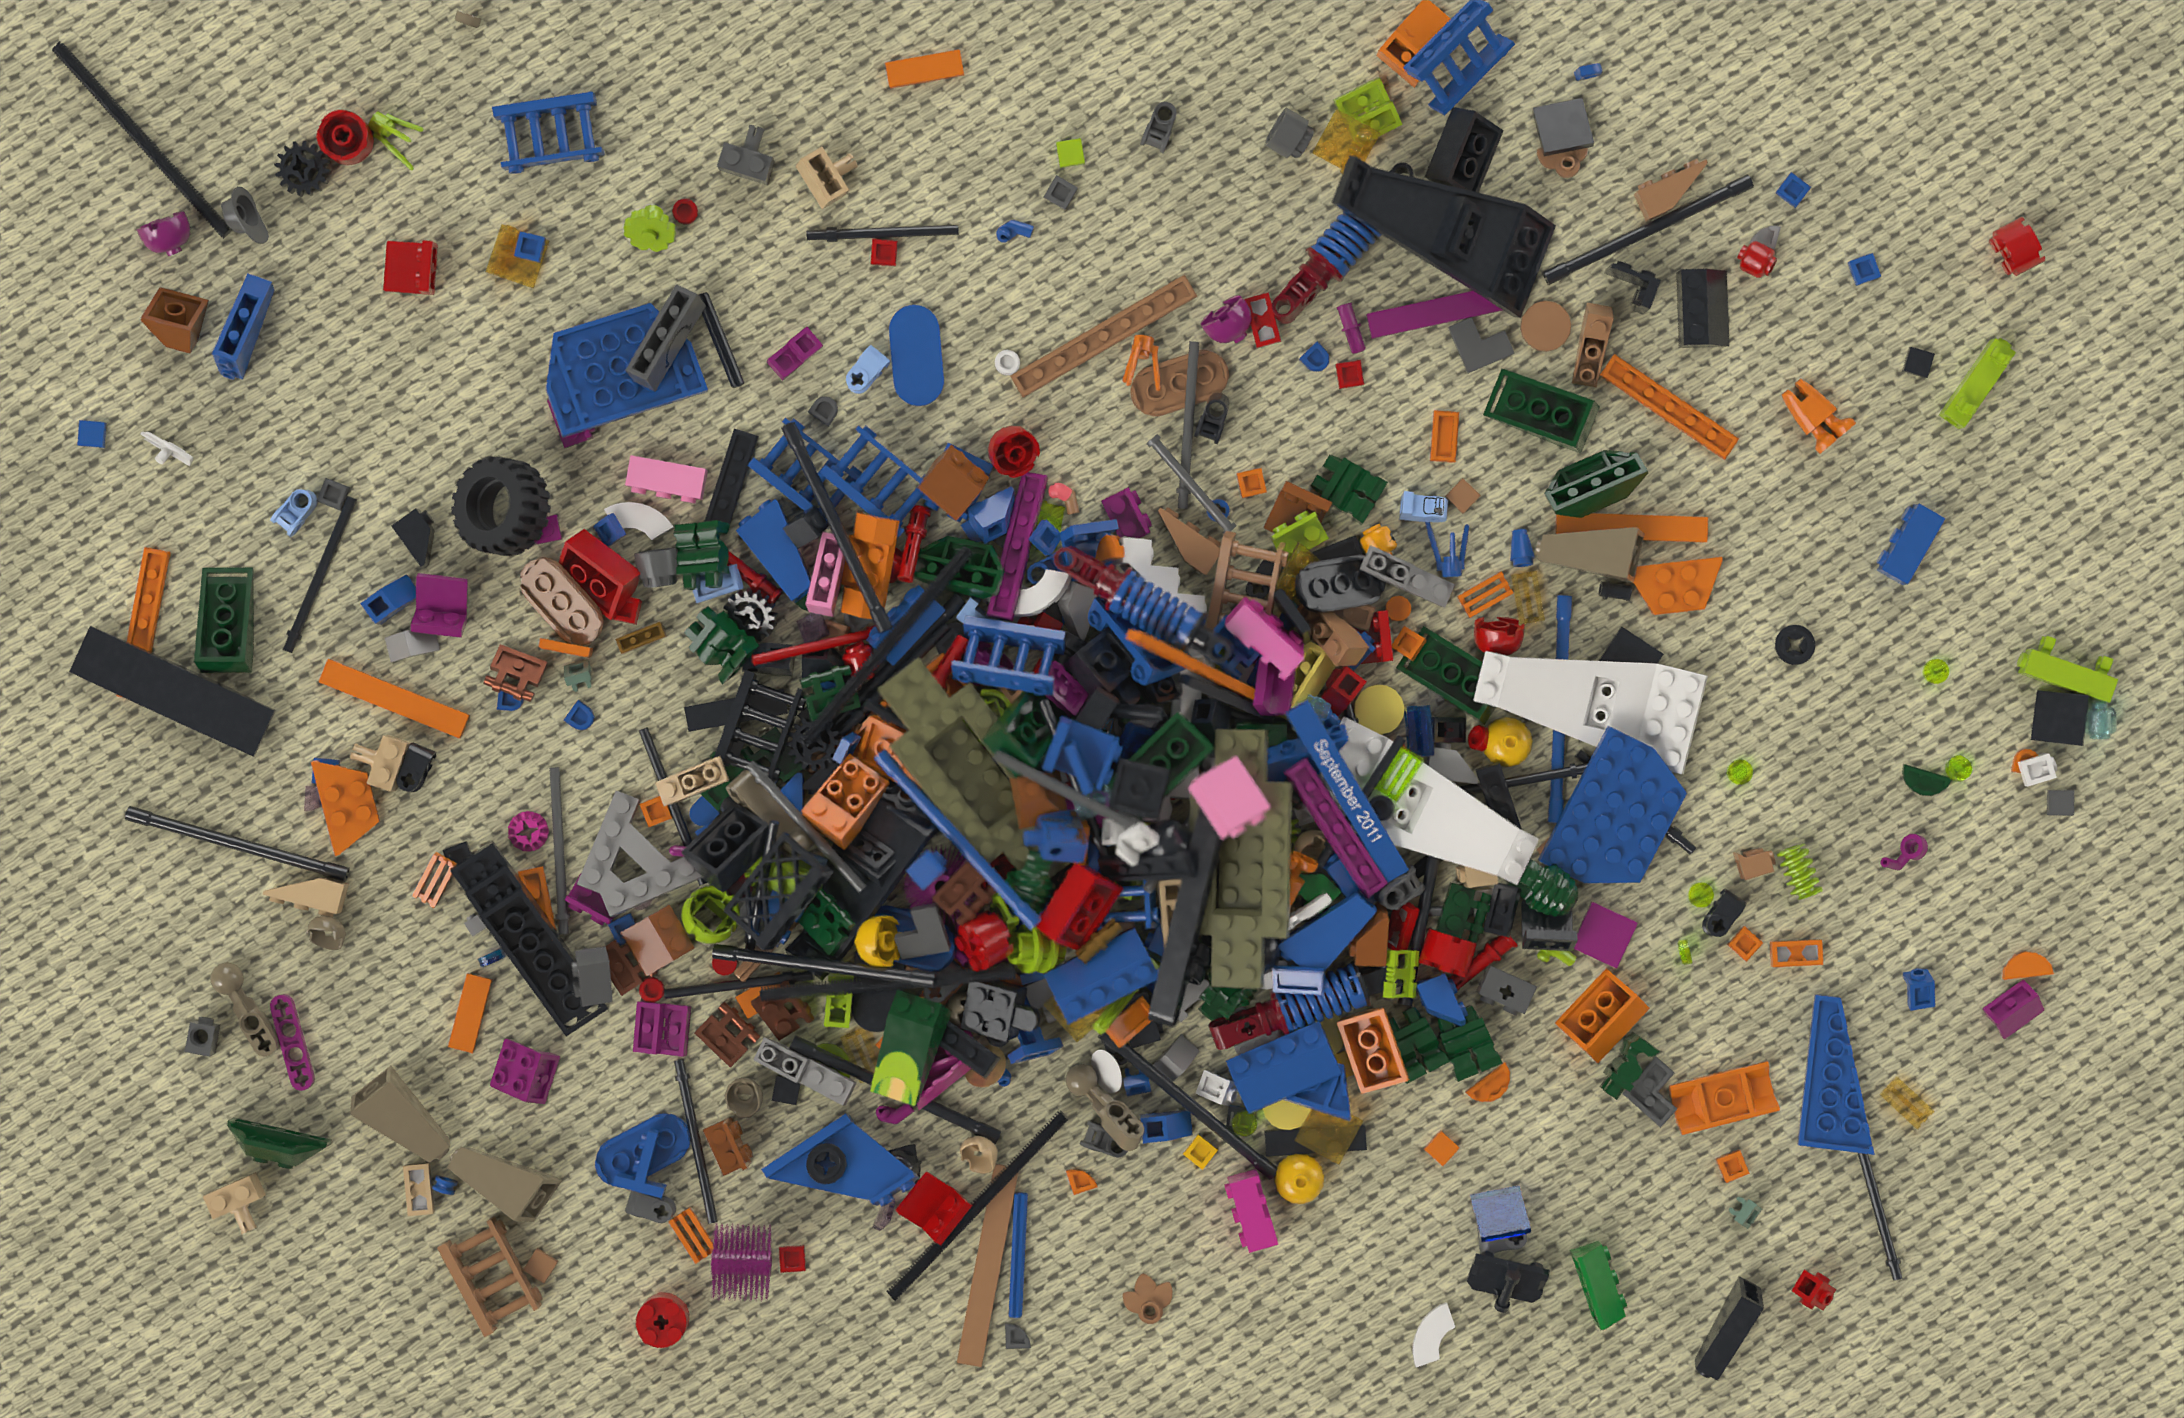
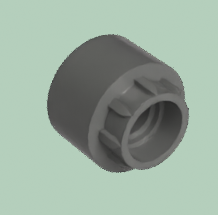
M1286 107L1274 123L1264 145L1285 158H1288L1290 155L1294 158H1299L1309 145L1314 131L1312 127L1308 126L1309 120Z
M675 547L634 553L636 568L641 573L639 579L643 580L644 587L654 588L676 584L678 581L676 575L678 550Z

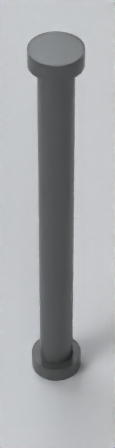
M1158 434L1146 443L1148 447L1152 446L1216 520L1224 530L1222 533L1225 534L1226 531L1231 532L1237 525L1234 522L1231 524L1159 440L1161 437Z

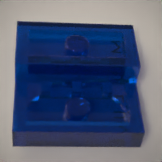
M1430 705L1405 706L1404 719L1408 752L1415 757L1435 756Z

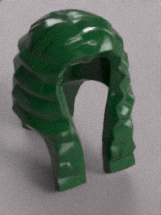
M1029 850L1027 861L1023 868L1017 871L1015 868L1009 870L1005 882L1023 902L1027 903L1039 915L1042 911L1046 910V906L1050 903L1054 891L1057 889L1055 882L1052 878L1049 879L1048 876L1053 860H1044L1041 858L1040 851ZM1007 903V907H1008L1013 913H1015L1014 910H1013V909L1008 905V903Z
M1529 859L1518 884L1516 885L1510 881L1506 884L1522 889L1520 897L1526 901L1530 909H1535L1537 912H1543L1544 915H1551L1552 917L1568 914L1578 901V888L1575 885V880L1571 879L1570 875L1565 873L1563 868H1559L1557 864H1553L1551 867H1542L1534 860Z
M1209 972V985L1199 996L1204 1003L1198 1010L1211 1021L1220 1017H1225L1228 1020L1238 1007L1250 1005V1001L1254 999V994L1258 989L1211 986L1212 972Z

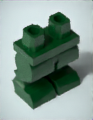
M1329 454L1322 467L1334 473L1330 481L1317 475L1310 487L1320 494V497L1332 502L1331 506L1340 512L1352 514L1353 520L1362 525L1388 482L1378 476L1371 475L1370 471L1363 469L1345 457L1342 460ZM1354 491L1365 493L1366 498L1359 497Z
M716 520L675 525L673 534L677 539L675 548L678 550L676 575L682 576L684 589L699 590L701 576H705V587L722 588L723 574H729V566H727L729 551L725 543L720 540V535L728 533L729 523Z
M707 606L696 616L705 627L703 628L695 621L684 633L692 641L688 648L693 653L696 652L699 659L705 665H721L723 667L718 674L719 680L723 685L739 672L760 645L755 641L754 637L745 634L743 629L739 630L737 624L728 618L729 615L724 610L717 614Z
M1472 1005L1465 1007L1468 1016H1465V1025L1455 1026L1454 1023L1437 1018L1440 1030L1438 1035L1446 1056L1454 1066L1452 1071L1457 1082L1479 1074L1478 1069L1483 1072L1503 1064L1498 1052L1494 1049V1042L1483 1018L1478 1016ZM1469 1049H1471L1472 1052L1477 1056V1060H1475L1476 1064L1471 1059V1053Z
M1414 1006L1402 1012L1408 1023L1407 1025L1399 1028L1394 1017L1388 1019L1409 1078L1405 1082L1406 1084L1427 1074L1422 1063L1416 1058V1050L1421 1054L1422 1061L1429 1072L1450 1062L1446 1054L1438 1047V1039L1426 1018L1421 1016Z
M1633 1031L1630 1035L1623 1038L1619 1049L1622 1055L1612 1061L1611 1068L1607 1066L1603 1071L1607 1077L1600 1085V1088L1616 1100L1624 1089L1631 1092L1634 1087L1632 1083L1638 1080L1643 1072L1637 1061V1055L1644 1053L1648 1057H1653L1660 1052Z

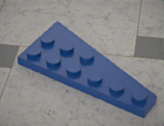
M1814 994L1797 1145L1875 1155L1842 1000L1840 997Z

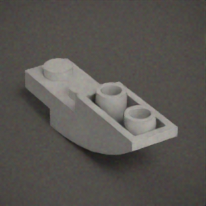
M1371 545L1360 567L1361 570L1384 582L1444 608L1455 585Z
M764 1037L753 1059L796 1083H801L843 1106L847 1105L857 1082L843 1076L828 1065L789 1049L788 1046Z

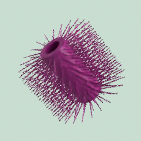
M940 846V854H941V855H942V846ZM954 849L948 870L925 890H922L915 881L908 883L912 887L909 888L911 902L913 893L914 906L935 903L932 896L940 889L937 887L936 882L939 880L947 881L967 860L964 858L961 861L964 856L962 854L956 862L960 851H958L950 867L955 853ZM908 873L905 877V882L911 881L913 879L912 877H910V879H907L908 876H910ZM904 888V890H906V891H905V894H907V899H909V903H910V898H909V895H908V893H907V889ZM973 892L964 904L969 907V904L973 903L972 899L973 901L975 900L976 894ZM958 908L954 912L957 918L962 914ZM943 909L944 925H945V910ZM947 913L948 920H949V924H950V915ZM954 913L951 915L953 922L955 921Z
M732 1223L730 1235L727 1234L729 1226L726 1224L724 1236L722 1235L724 1228L721 1225L719 1242L717 1237L719 1230L717 1227L711 1255L712 1297L714 1296L715 1284L717 1283V1295H719L723 1284L722 1293L724 1294L725 1291L723 1301L727 1291L729 1293L728 1300L730 1301L732 1288L734 1291V1301L736 1300L738 1290H740L738 1294L740 1300L743 1284L745 1299L749 1284V1297H751V1293L753 1295L755 1286L754 1295L756 1296V1301L760 1292V1301L762 1302L764 1279L766 1277L765 1300L767 1302L772 1271L771 1228L770 1231L768 1228L766 1240L765 1224L762 1236L761 1232L759 1233L760 1224L757 1227L756 1234H754L755 1225L753 1224L751 1241L749 1235L750 1226H748L745 1241V1228H743L739 1240L740 1231L738 1230L737 1232L738 1224L734 1234V1225Z

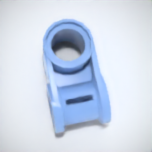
M872 345L861 354L856 364L846 375L848 388L855 394H861L868 390L872 383L881 376V370L884 367L887 368L891 362ZM854 376L856 378L863 376V384H856L855 386H853L854 382L852 378Z
M295 490L284 504L275 511L270 521L273 523L277 522L287 531L289 537L294 536L305 523L307 517L316 508L317 496L310 490ZM303 494L309 500L305 508H302L299 504V498Z

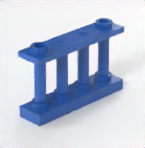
M1469 0L1403 67L1408 75L1421 82L1426 81L1436 96L1428 104L1429 107L1444 116L1515 45L1512 40L1499 33L1497 35L1494 33L1486 20V17L1493 9L1484 0ZM1477 26L1488 41V44L1479 53L1468 38V35ZM1459 44L1471 60L1461 71L1450 56V53ZM1442 62L1453 77V80L1444 89L1432 73Z
M593 91L492 107L493 117L497 121L501 120V123L504 124L510 161L500 162L501 167L505 171L509 170V174L524 172V168L578 159H584V162L599 161V156H604L605 153L602 147L595 148L589 112L592 110L591 106H597L596 95ZM576 109V112H579L585 147L583 150L570 151L564 117L567 114L566 110ZM551 113V116H554L560 153L545 155L539 121L542 118L541 114ZM526 116L530 123L535 157L520 159L514 122H516V118Z
M786 418L782 421L785 425L790 423ZM794 418L791 420V422L796 423L802 438L809 443L806 449L810 458L818 450L828 458L824 466L827 465L830 468L839 462L837 458L803 432L805 427ZM783 435L764 459L761 458L758 461L753 458L748 466L805 511L814 506L810 503L813 500L812 496L814 493L809 484L804 491L801 489L799 493L791 488L792 480L802 469L798 460L794 461L784 475L781 474L778 477L771 472L774 468L772 466L773 463L789 445ZM852 466L850 469L847 467L844 470L848 474L845 479L848 484L852 481L855 482L862 474L855 466ZM818 472L823 483L826 478ZM837 489L830 497L834 508L846 495L840 489ZM817 508L819 512L824 516L821 508Z
M858 425L855 430L861 434L836 465H832L830 468L825 465L819 473L868 514L880 518L899 520L897 538H899L905 531L901 528L902 520L922 498L924 493L917 486L898 511L889 517L881 511L884 507L883 503L908 474L919 485L925 474L921 478L874 438L877 434L866 425L863 429ZM870 442L880 452L855 482L852 481L848 484L842 479L844 470L864 446ZM888 458L891 459L900 468L875 498L866 499L862 495L864 486Z
M965 616L963 623L964 638L969 639L963 662H952L954 680L1033 692L1037 695L1053 696L1054 677L1048 675L1054 654L1064 655L1066 648V635L1064 631ZM979 641L994 643L988 666L973 664ZM1004 645L1019 647L1013 670L998 668ZM1029 649L1044 651L1038 674L1023 672Z
M1089 830V867L1102 874L1097 861L1100 855L1096 845L1091 842L1092 835ZM1144 885L1121 886L1124 889L1118 897L1144 895L1145 911L1111 913L1109 910L1096 932L1102 929L1111 918L1117 923L1146 921V928H1158L1161 914L1156 902V887L1152 893H1148L1143 889Z

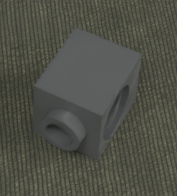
M199 1017L198 1020L190 1022L185 1052L209 1057L215 1055L221 1024H215L214 1019L208 1017ZM200 1029L208 1033L207 1042L199 1039L198 1033Z

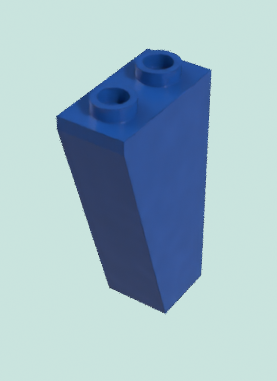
M247 273L212 351L220 374L228 379L234 380L237 377L243 380L275 291L271 281Z
M769 499L759 506L757 514L753 517L749 515L741 520L738 524L740 527L736 532L790 600L796 603L808 594L811 577L799 548L797 549L783 530L789 522L782 505L776 499L773 501Z
M1356 891L1291 932L1289 938H1282L1279 945L1280 955L1289 962L1293 960L1299 967L1324 968L1325 971L1376 913L1377 907Z

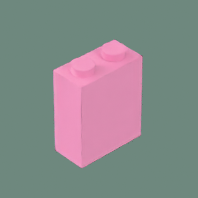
M1237 756L1196 778L1189 786L1190 792L1222 839L1229 835L1232 838L1240 835L1246 830L1245 826L1250 823L1252 826L1261 823L1266 819L1264 814L1271 808Z

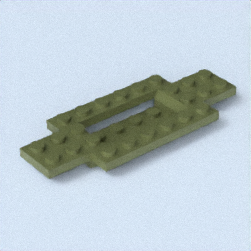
M916 658L877 689L908 729L906 730L907 732L890 744L889 748L927 797L988 864L1003 852L1016 871L1021 870L1027 861L1028 851H1039L1038 845L1025 846L1023 841L1024 831L1035 830L1036 826L1019 829L1011 783L962 721L963 719L982 742L984 736L998 719L971 683H967L949 698L923 662ZM982 742V744H983V745L985 746V748L989 751V753L992 755V757H994V754H993V753L988 749V747ZM998 763L1009 779L1015 778L1004 765ZM1053 860L1049 868V879L1070 862Z
M1216 730L1215 768L1237 756L1271 808L1264 814L1266 819L1256 826H1252L1250 823L1245 826L1246 830L1234 838L1229 835L1223 839L1219 854V908L1216 909L1215 870L1200 934L1212 935L1211 986L1261 989L1264 988V937L1289 938L1292 783L1267 782L1268 731ZM1190 792L1189 830L1193 833L1200 805Z

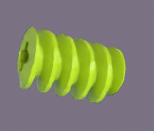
M1805 843L1786 848L1776 854L1777 857H1785L1786 859L1780 864V867L1789 868L1783 873V876H1792V879L1786 884L1787 886H1795L1790 895H1798L1799 898L1797 900L1814 896L1823 891L1822 887L1815 886L1820 881L1819 878L1811 877L1816 873V868L1808 867L1813 862L1811 858H1804L1810 852L1807 848H1801Z

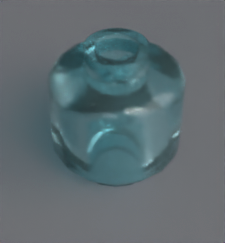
M2107 702L2091 703L2092 707H2089L2087 712L2085 733L2090 735V739L2111 738L2110 735L2114 734L2117 730L2116 710L2112 707H2107Z

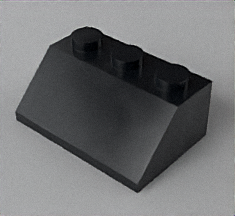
M1453 107L1424 177L1432 182L1479 193L1504 130L1476 111Z
M1707 268L1679 270L1676 273L1679 348L1729 347L1727 271Z
M734 801L681 853L706 882L722 893H725L763 856L769 823Z

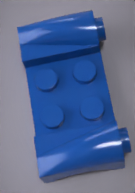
M1100 597L1094 598L1088 612V622L1098 631H1102L1109 626L1134 656L1135 660L1131 673L1135 681L1142 685H1147L1186 670L1127 640L1126 636L1130 629L1142 632L1164 643V639H1157L1156 634L1150 635L1147 629H1140L1139 624L1134 625L1130 619L1125 620L1122 614L1117 615L1112 611L1106 610L1107 600Z

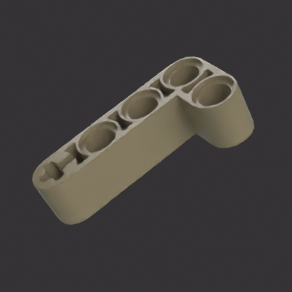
M743 770L726 787L728 794L735 802L767 823L770 820L779 822L776 841L783 832H787L807 851L814 845L813 841L791 819L760 783L757 784L754 781L756 778L748 770ZM785 841L781 846V854L784 858L792 857V846Z

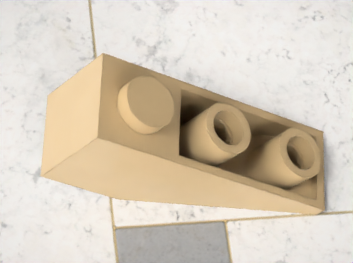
M719 756L655 782L663 805L667 806L696 796L729 779Z
M323 877L265 890L263 895L270 896L269 901L284 904L285 901L294 903V907L297 909L308 911L309 907L318 909V914L333 917L334 914L342 912L349 883Z

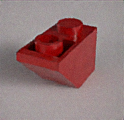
M1343 666L1313 706L1331 709L1332 713L1339 716L1353 701L1367 681L1349 667Z

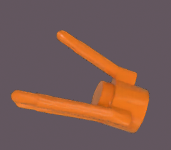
M1146 335L1134 336L1131 354L1122 380L1127 386H1130L1132 383L1138 359H1149V355H1152L1156 390H1161L1158 364L1159 346L1154 345L1153 337Z

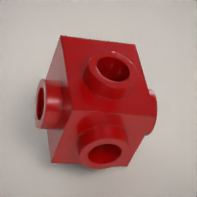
M1804 1270L1791 1291L1801 1297L1799 1302L1813 1310L1816 1306L1824 1311L1826 1306L1832 1302L1837 1289L1829 1285L1831 1280L1823 1274L1817 1272L1816 1275H1813Z

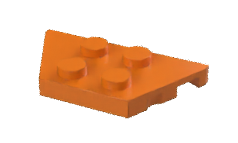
M1722 557L1637 566L1633 584L1653 615L1704 610L1723 559Z
M877 715L869 716L862 724V727L854 732L861 736V739L852 756L876 773L896 782L874 760L882 750L886 749L899 763L901 769L920 788L889 748L890 744L907 731L892 723L889 724L881 720Z
M314 760L311 761L334 855L338 856L379 823L380 819L372 787L366 784L369 777L368 772Z

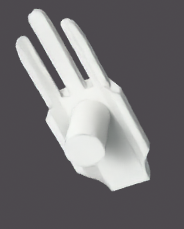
M150 432L140 433L145 437L144 440L161 449L155 457L159 464H164L171 455L186 465H191L193 456L186 453L183 449L171 442L160 439Z

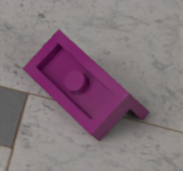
M1259 659L1253 706L1261 716L1286 715L1285 712L1291 709L1295 669L1284 681L1278 676L1281 671L1273 663L1269 662L1266 665Z
M2021 980L1982 1008L1986 1016L1997 1026L2003 1039L2008 1038L2044 1012L2039 995L2024 980Z

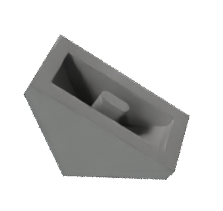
M407 630L385 638L391 662L440 650L437 635L417 633Z
M1181 1034L1156 1060L1153 1066L1171 1081H1174L1187 1069L1200 1050Z

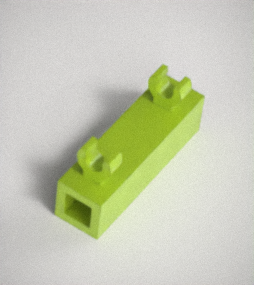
M2002 338L1989 340L1939 413L1940 417L1957 429L1966 427L2016 354L2011 349L2012 345Z
M2049 636L2041 637L2038 651L2026 649L2025 653L2022 652L2017 661V666L2020 667L2019 674L2080 695L2090 696L2091 699L2102 703L2111 702L2118 682L2117 678L2107 675L2113 663L2112 658L2099 656L2095 670L2050 655L2056 639Z

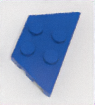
M1340 1063L1338 1065L1342 1075L1284 1099L1285 1101L1347 1121L1351 1120L1345 1066Z

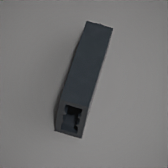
M1738 1276L1694 1359L1695 1369L1700 1375L1705 1378L1711 1377L1717 1381L1719 1380L1764 1310L1761 1287Z

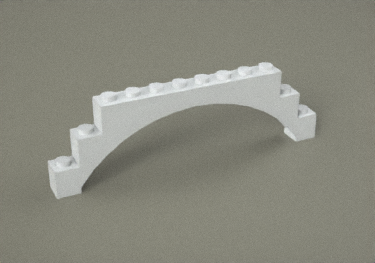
M1120 538L1118 542L1119 545L1124 546L1125 557L1112 561L1113 565L1119 566L1124 572L1128 568L1134 569L1133 571L1136 573L1137 578L1140 576L1145 578L1144 586L1148 582L1154 583L1153 592L1156 587H1161L1163 589L1161 597L1165 592L1171 593L1169 601L1173 597H1178L1180 600L1177 605L1178 607L1181 602H1186L1188 607L1184 615L1190 606H1193L1199 612L1204 613L1207 611L1205 596L1177 593L1180 586L1178 568L1151 565L1154 551L1151 547L1152 540ZM1192 648L1188 650L1192 658L1200 654ZM1186 669L1172 675L1181 697L1172 700L1170 718L1178 711L1191 721L1194 702L1196 699H1201V692L1179 683L1178 680L1183 673L1201 680V677ZM1199 767L1164 799L1159 820L1144 818L1141 821L1136 815L1120 811L1118 813L1128 818L1132 816L1136 818L1135 821L1138 823H1156L1160 820L1169 819L1172 813L1170 798L1190 799V780L1198 778ZM1103 819L1102 845L1117 846L1119 834L1125 831L1124 827L1109 819Z

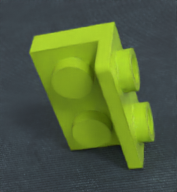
M1308 510L1294 517L1296 520L1294 524L1287 526L1286 523H1283L1272 530L1274 535L1270 539L1276 550L1281 542L1286 543L1285 551L1289 552L1287 562L1329 539L1317 518L1316 512L1309 514Z

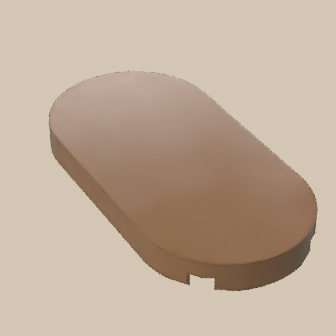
M1199 350L1201 352L1198 355L1195 405L1207 401L1213 393H1222L1228 382L1229 371L1226 362L1212 351ZM1188 354L1158 363L1160 391L1156 390L1153 365L1142 369L1133 379L1130 393L1137 409L1146 415L1158 417L1185 408Z
M540 557L530 561L523 567L520 575L522 583L520 587L524 597L565 642L583 646L590 644L599 637L603 629V615L600 608L560 563L551 558Z

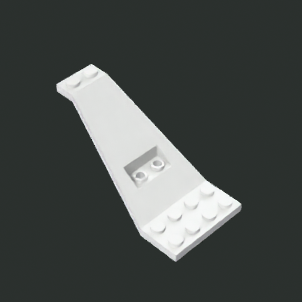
M1485 651L1474 701L1502 708L1597 747L1609 725L1653 747L1671 772L1684 774L1708 676L1654 663L1515 658ZM1607 686L1611 688L1609 696H1606L1603 692ZM1600 711L1605 713V719L1602 721L1597 717Z
M1343 717L1340 725L1345 724L1349 741L1339 753L1362 790L1393 741ZM1403 748L1400 749L1368 799V802H1370L1373 797L1384 795L1393 801L1395 806L1393 816L1386 821L1380 822L1394 845L1491 873L1516 885L1539 841V838L1518 829ZM1320 773L1318 775L1320 780L1322 781V783L1332 796L1333 800L1345 816L1346 813L1344 812L1343 808L1341 807L1340 803L1338 802L1337 798L1335 797L1334 793L1332 792L1322 773ZM1413 788V793L1409 795V790ZM1305 805L1301 808V810L1310 813ZM1402 811V816L1398 818V813ZM1351 825V827H1352V829L1354 830V832H1355L1356 834H1358V833L1356 832L1355 828L1353 827V825Z

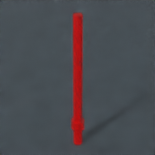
M875 625L854 633L752 655V662L754 665L864 641L869 637V633Z

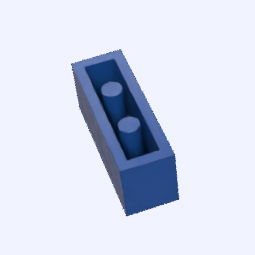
M1921 504L1907 507L1901 518L1904 520L1901 528H1896L1889 538L1892 544L1888 551H1882L1876 562L1879 564L1878 572L1901 585L1909 584L1946 519Z
M917 585L915 588H911L905 594L904 600L887 613L892 626L896 627L895 624L898 625L897 622H900L899 619L902 620L901 617H904V614L906 615L905 612L909 613L908 609L910 610V607L913 608L914 602L917 603L918 597L921 598L920 595L923 596L922 592H925L922 587ZM933 600L934 603L931 602L932 605H929V608L927 607L928 610H925L926 612H922V617H918L919 620L916 619L917 622H914L915 625L912 624L913 627L910 626L911 630L908 629L909 632L906 631L907 634H904L905 637L902 636L903 639H900V642L898 641L899 644H896V647L894 646L895 649L889 651V656H885L893 666L945 612V609L937 601ZM875 626L870 631L869 637L866 640L877 649L876 646L880 647L881 641L884 642L885 636L888 637L887 634L890 635L889 631H892L890 629L879 634Z

